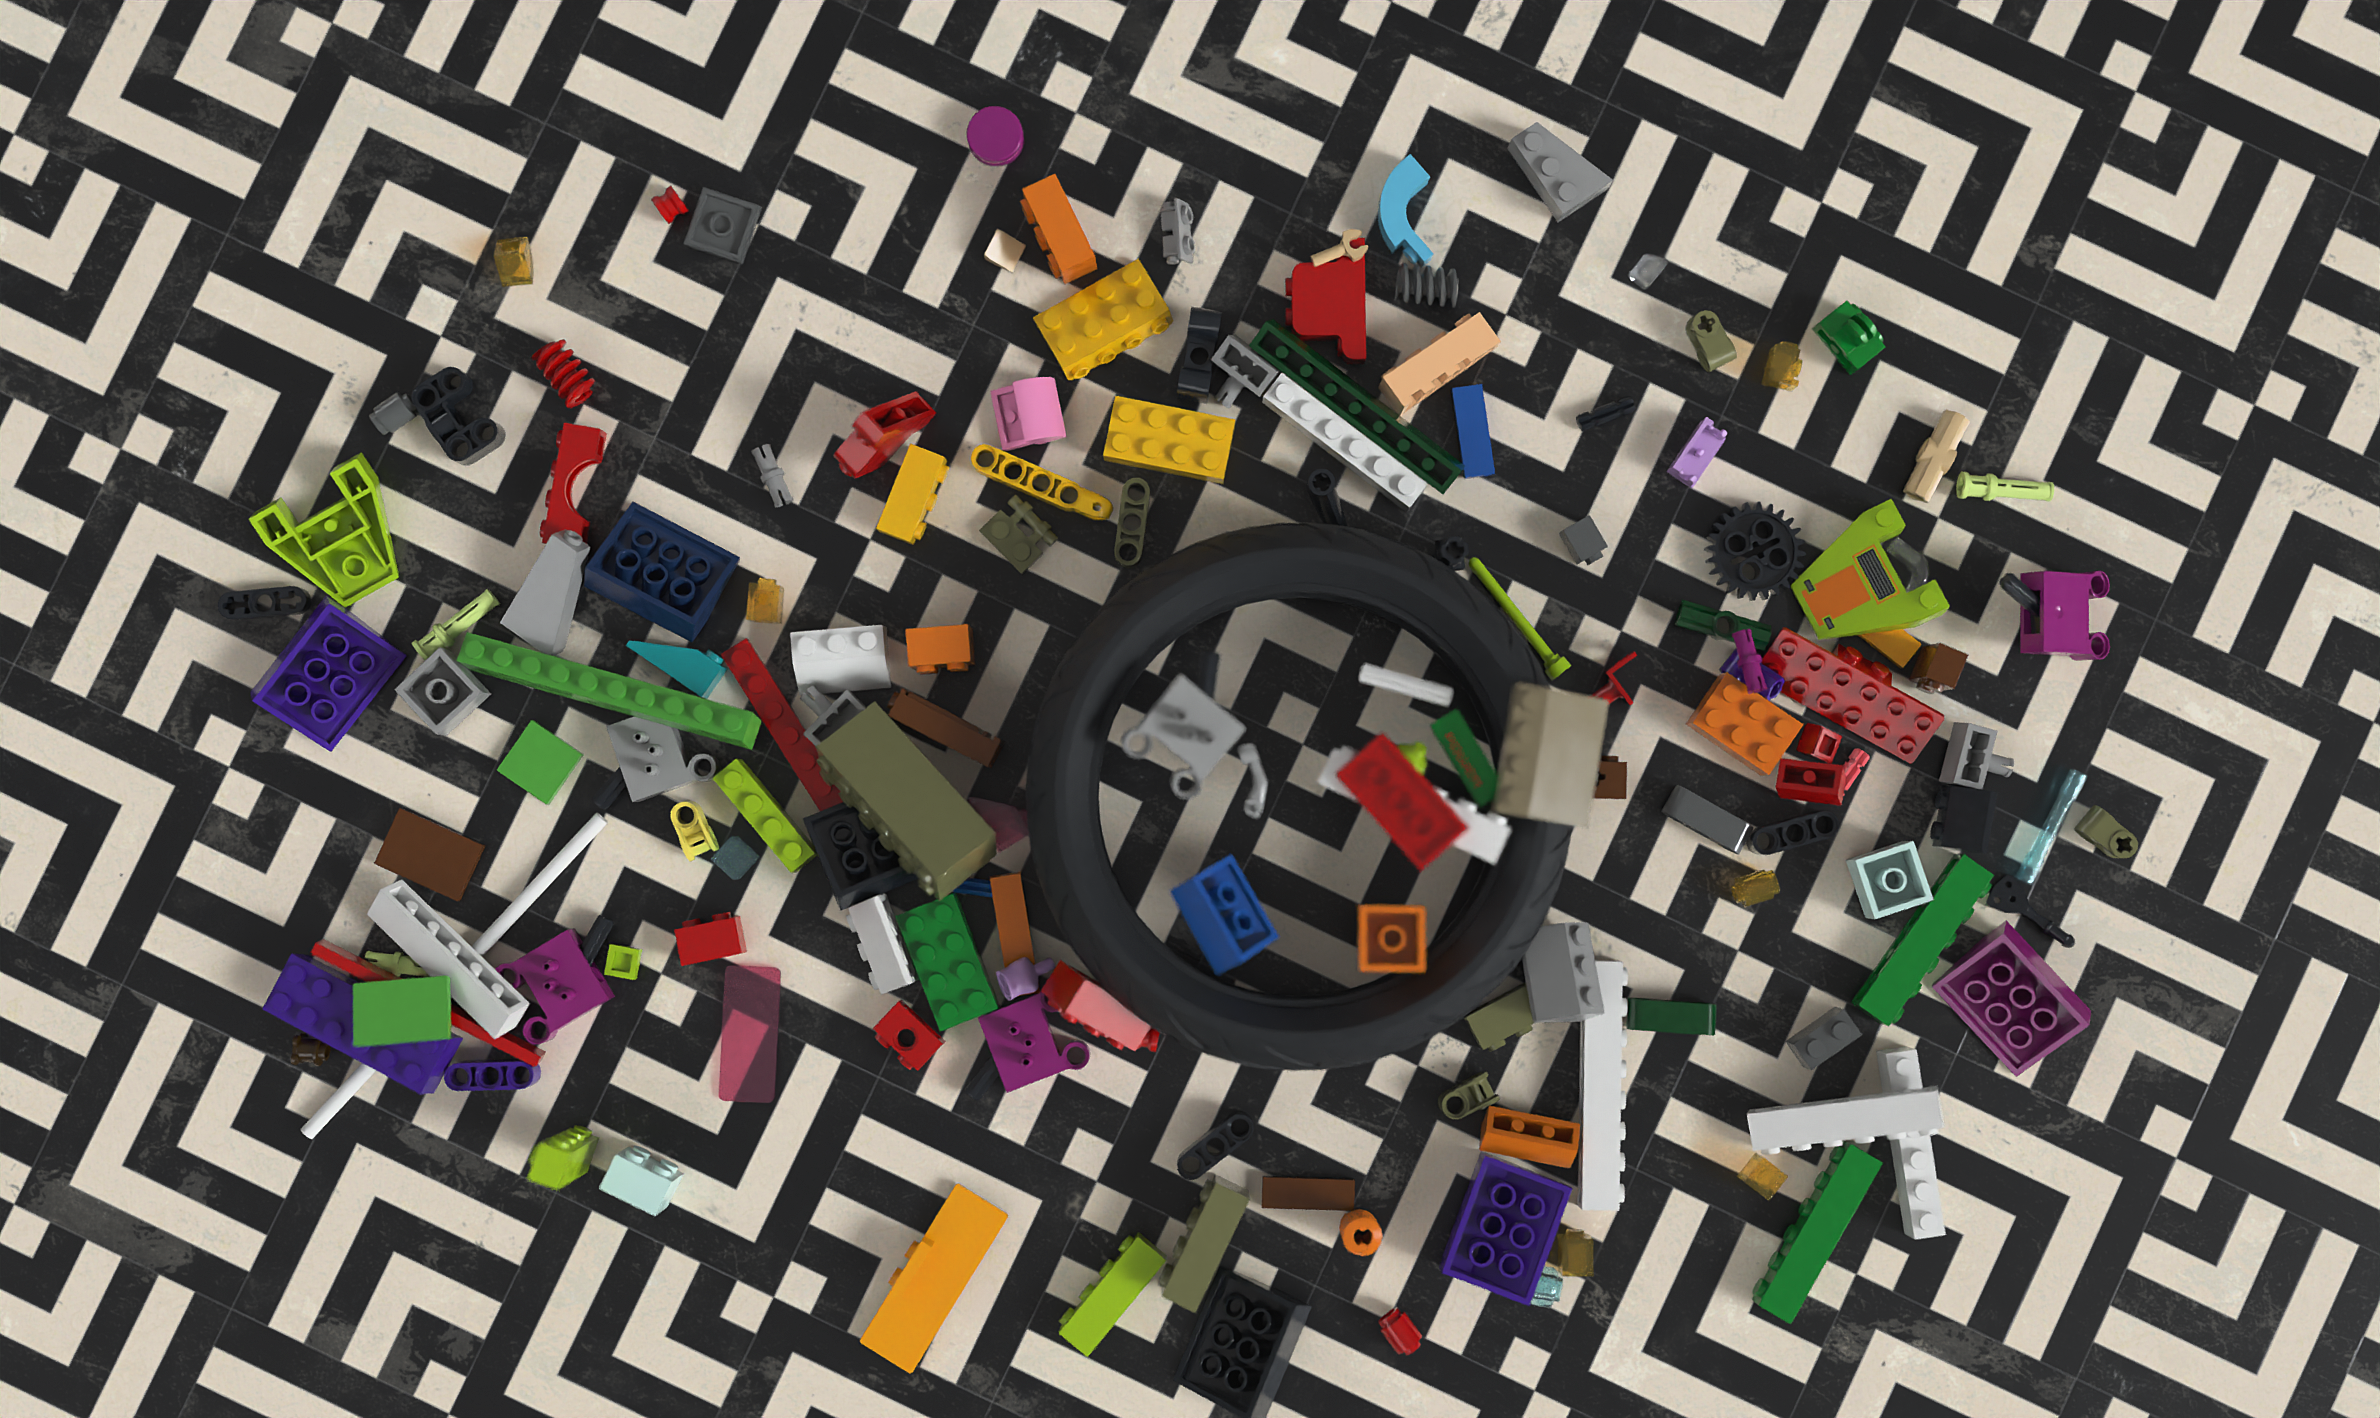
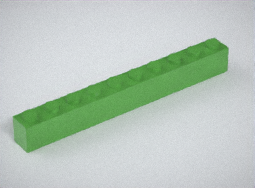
M469 632L466 633L456 660L471 671L750 750L753 748L762 722L753 712Z

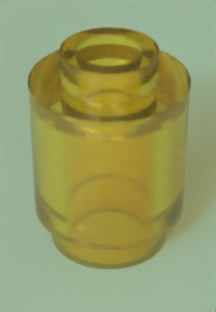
M1762 869L1735 878V885L1731 886L1734 900L1736 903L1741 902L1744 907L1773 899L1775 894L1780 893L1778 880L1772 870L1765 871Z

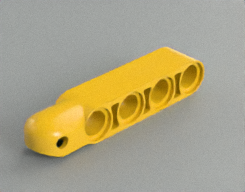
M979 445L971 454V462L976 471L981 475L1064 511H1074L1092 520H1107L1113 512L1112 503L1104 496L991 445ZM983 453H990L994 456V461L989 467L978 465V458ZM1018 465L1021 467L1022 473L1020 477L1013 480L1007 478L1005 473L1009 466ZM1039 477H1046L1050 481L1048 489L1042 492L1036 491L1033 488L1034 481ZM1067 489H1073L1078 493L1076 501L1071 504L1064 503L1061 500L1062 493ZM1096 506L1101 507L1099 511L1093 510Z

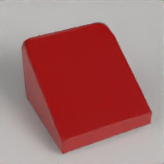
M1807 723L1798 743L1797 751L1832 764L1842 736L1823 726Z

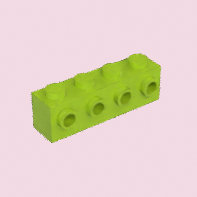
M575 1125L574 1129L569 1128L540 1142L539 1145H535L529 1158V1163L532 1164L528 1180L558 1190L586 1174L599 1137L591 1135L592 1130Z

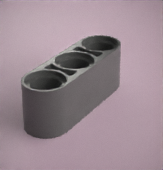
M1679 785L1674 787L1661 811L1671 819L1737 855L1740 854L1754 829L1753 826Z

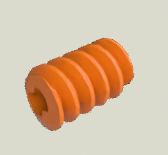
M1362 1209L1344 1214L1340 1221L1339 1229L1347 1250L1360 1256L1370 1255L1375 1252L1381 1245L1382 1232L1373 1214ZM1360 1229L1361 1231H1365L1367 1229L1365 1235L1362 1236L1358 1233L1356 1236H1354L1356 1230Z

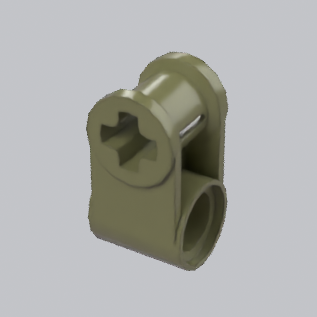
M1704 310L1688 320L1686 333L1705 371L1711 372L1737 358L1736 349L1715 313ZM1706 323L1708 328L1702 330L1698 328L1699 324Z
M2093 805L2074 828L2077 834L2110 858L2126 859L2132 857L2138 849L2137 838L2119 824L2112 815L2097 805ZM2116 839H2122L2121 846L2123 850H2116L2118 848V844L2115 842Z
M1482 1071L1442 1092L1437 1104L1439 1110L1447 1117L1460 1119L1496 1103L1500 1098L1498 1094H1494L1487 1080V1071ZM1452 1096H1458L1461 1102L1459 1109L1455 1112H1449L1446 1108V1102Z

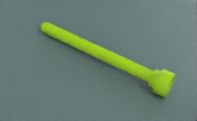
M1476 557L1471 558L1468 563L1471 570L1545 662L1543 664L1546 668L1545 673L1551 680H1554L1571 666L1564 656L1561 658L1558 653L1555 655L1482 562Z

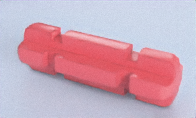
M1859 748L1854 749L1848 757L1850 759L1849 762L1845 761L1843 764L1846 774L1844 790L1847 791L1861 772L1859 768L1864 767L1870 757Z

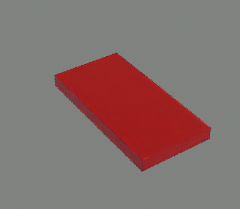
M1384 732L1380 733L1335 773L1336 777L1420 871L1426 868L1470 829Z

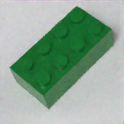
M952 893L940 901L937 899L895 916L940 1032L1000 1007L957 893Z

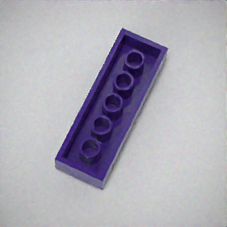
M291 953L262 1008L264 1011L419 1094L435 1093L463 1040L461 1036L451 1032V1039L355 1047L353 1046V984L359 982L309 955Z

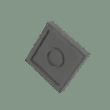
M703 187L684 245L743 265L762 207Z

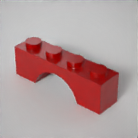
M564 423L563 430L558 431L556 446L559 448L558 458L553 460L551 466V477L554 478L552 490L549 489L545 498V506L548 508L546 520L543 519L540 525V537L543 538L542 543L547 544L552 534L566 529L579 534L583 542L587 544L591 522L577 512L572 501V487L577 476L584 469L602 463L607 433L603 430Z

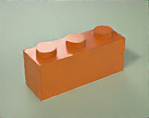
M1488 1106L1482 1122L1479 1150L1570 1169L1578 1152L1580 1124Z

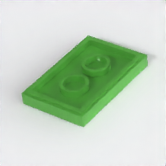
M449 976L353 984V1046L368 1047L451 1039Z

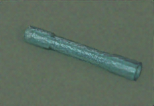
M2070 769L2058 792V798L2015 876L2016 879L2028 885H2033L2057 832L2088 778L2085 774Z

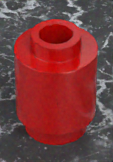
M1398 1307L1391 1309L1378 1320L1381 1326V1333L1398 1355L1404 1352L1408 1356L1421 1346L1419 1342L1422 1337L1421 1333L1404 1311L1401 1312Z

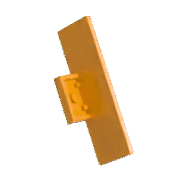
M957 1183L921 1242L918 1243L914 1240L904 1257L909 1259L904 1269L902 1270L897 1267L888 1282L893 1287L861 1337L860 1343L906 1372L912 1373L1004 1225L1008 1214Z

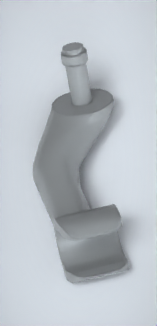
M1247 744L1238 748L1242 765L1249 764L1253 775V788L1245 802L1244 810L1248 815L1257 818L1263 810L1267 779L1261 767L1255 746Z

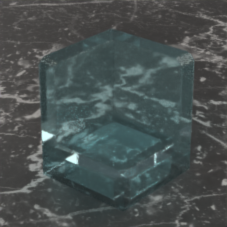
M731 836L711 860L730 878L737 880L747 872L760 856L738 836Z

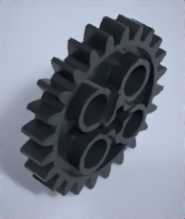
M1746 502L1742 504V512L1736 506L1730 509L1732 518L1725 513L1722 514L1720 518L1723 525L1720 523L1712 525L1717 534L1707 535L1706 538L1712 541L1713 545L1705 547L1704 551L1713 553V557L1707 559L1705 563L1715 565V568L1709 574L1715 575L1719 573L1721 577L1716 584L1721 585L1726 582L1728 584L1727 594L1737 589V599L1743 598L1748 593L1749 601H1754L1759 593L1763 601L1768 599L1769 591L1774 597L1780 595L1779 586L1785 590L1789 589L1791 586L1787 578L1790 580L1798 579V575L1793 570L1804 567L1801 562L1797 561V558L1806 555V552L1798 550V546L1805 543V540L1796 539L1795 537L1801 531V528H1790L1794 520L1793 517L1785 521L1782 519L1785 510L1782 509L1774 514L1773 504L1767 505L1762 510L1761 502H1756L1753 510H1751L1750 505ZM1757 524L1766 526L1768 530L1766 539L1757 536L1755 531ZM1730 537H1735L1740 541L1741 549L1739 552H1733L1729 548L1728 540ZM1774 538L1779 539L1778 544L1736 565L1731 564L1732 559ZM1771 551H1777L1781 555L1782 562L1780 566H1775L1770 562L1769 554ZM1744 564H1749L1754 568L1755 576L1752 580L1743 576L1742 567Z

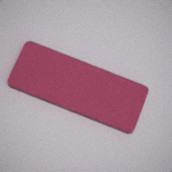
M731 965L725 970L719 1098L722 1101L770 1103L774 1100L781 971L777 967Z

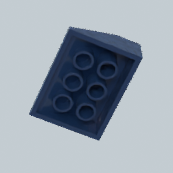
M632 502L585 567L584 586L674 634L693 642L712 613L739 563L740 557Z

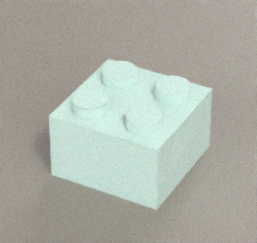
M1901 841L1846 860L1865 918L1878 919L1934 900L1914 841Z
M628 1147L615 1155L599 1189L656 1216L668 1207L684 1173L677 1171L678 1166L668 1160L661 1159V1162L649 1157L651 1153L642 1147Z

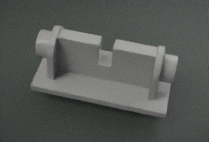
M1174 198V202H1164L1163 208L1160 209L1162 231H1173V235L1163 237L1164 258L1167 259V264H1178L1179 259L1192 264L1195 242L1191 236L1190 224L1193 222V213L1188 203Z

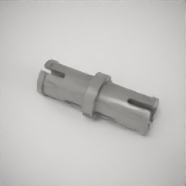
M770 444L762 445L766 458H763L759 447L752 450V454L761 470L762 476L760 478L762 483L767 484L774 501V506L776 508L784 506L779 496L780 493H782L786 504H789L793 501V497H791L783 479L784 471L778 467Z

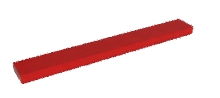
M325 939L316 942L311 951L312 955L366 982L402 979ZM451 1004L452 1026L533 1067L541 1062L546 1051L508 1032L494 1039L465 1010Z

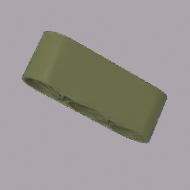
M1141 478L1129 479L1122 489L1114 551L1118 564L1124 568L1137 566L1141 562L1143 555L1150 488L1147 482ZM1133 486H1140L1144 489L1145 495L1140 500H1132L1128 496L1129 489ZM1129 516H1136L1141 520L1140 527L1135 531L1127 530L1124 527V521ZM1125 546H1133L1137 550L1136 557L1131 561H1125L1120 557V551Z

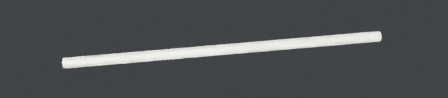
M596 812L471 947L481 957L488 952L608 823L607 820ZM362 1063L301 1128L302 1133L308 1138L313 1139L376 1070Z

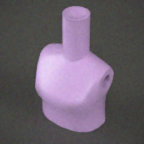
M1023 957L1012 962L1006 968L997 971V981L1004 997L1011 1001L1021 994L1036 991L1039 987L1038 976L1055 969V964L1050 957L1035 965L1027 957Z

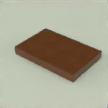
M399 808L374 864L455 901H460L486 845L409 810Z

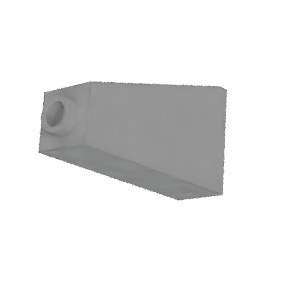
M564 529L551 535L500 622L541 653L551 656L563 652L566 647L590 546L583 542L579 534Z

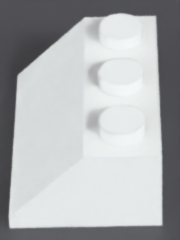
M884 625L790 633L792 662L800 696L804 692L811 695L807 689L812 685H815L821 694L845 692L846 690L861 691L891 688L887 627Z
M879 895L849 907L850 914L846 918L853 933L857 931L861 943L857 944L862 960H868L872 972L868 973L874 990L879 989L882 995L919 980L887 895Z

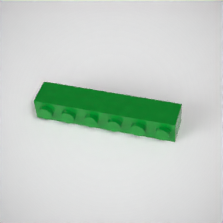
M1954 854L1930 888L1934 900L1920 904L1851 1004L1882 1025L1890 1026L1891 1023L1895 1024L1904 1013L1902 1007L1909 998H1914L1922 987L1920 981L1926 973H1931L1938 965L1939 958L1937 957L1943 948L1947 949L1956 939L1957 934L1955 931L1961 922L1963 924L1966 923L1973 915L1974 908L1972 907L1978 898H1983L1991 889L1992 884L1990 881L1994 875L1965 854Z
M1844 1140L1842 1141L1843 1145L1835 1146L1831 1151L1829 1166L1825 1172L1821 1171L1815 1179L1813 1194L1802 1202L1798 1211L1800 1214L1795 1225L1791 1224L1783 1236L1785 1242L1782 1248L1771 1256L1768 1262L1770 1269L1764 1279L1760 1278L1752 1291L1754 1295L1752 1301L1789 1324L1793 1322L1883 1162Z

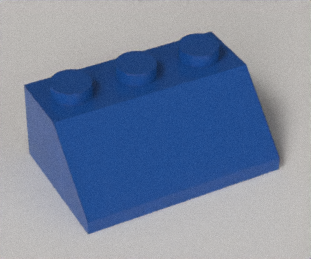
M1232 854L1169 891L1216 974L1243 962L1279 938Z

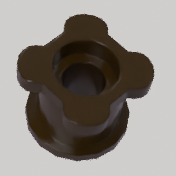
M307 1033L294 1035L291 1065L312 1062L315 1066H321L324 1061L329 1059L331 1046L317 1038H309Z

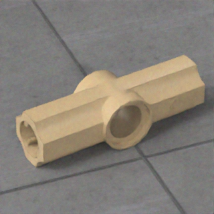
M1947 409L1943 411L1931 437L1926 439L1917 454L1916 462L1918 463L1903 490L1909 497L1924 503L1930 501L1942 475L1948 472L1956 458L1957 451L1955 449L1969 423V420L1964 415Z

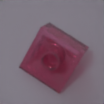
M977 797L967 799L969 805L995 832L996 848L999 853L1005 852L1029 837L1026 809L1020 810L1017 806Z

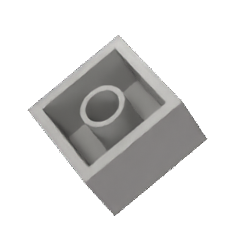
M441 647L394 690L436 735L447 736L486 700L491 693L468 668L456 661L457 657L451 650Z

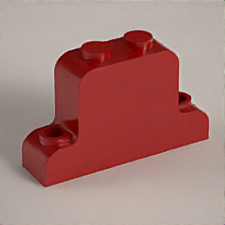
M1365 238L1351 240L1349 244L1353 249H1357L1365 245ZM1365 254L1356 262L1343 255L1336 258V262H1326L1317 267H1314L1312 262L1297 264L1292 271L1291 278H1285V296H1291V308H1286L1285 310L1286 326H1291L1292 334L1302 341H1337V355L1341 356L1343 361L1348 364H1364L1366 361Z
M916 391L863 411L852 424L855 430L833 456L839 462V468L844 474L850 477L853 476L855 479L881 468L888 462L913 433L918 432L936 415V412Z

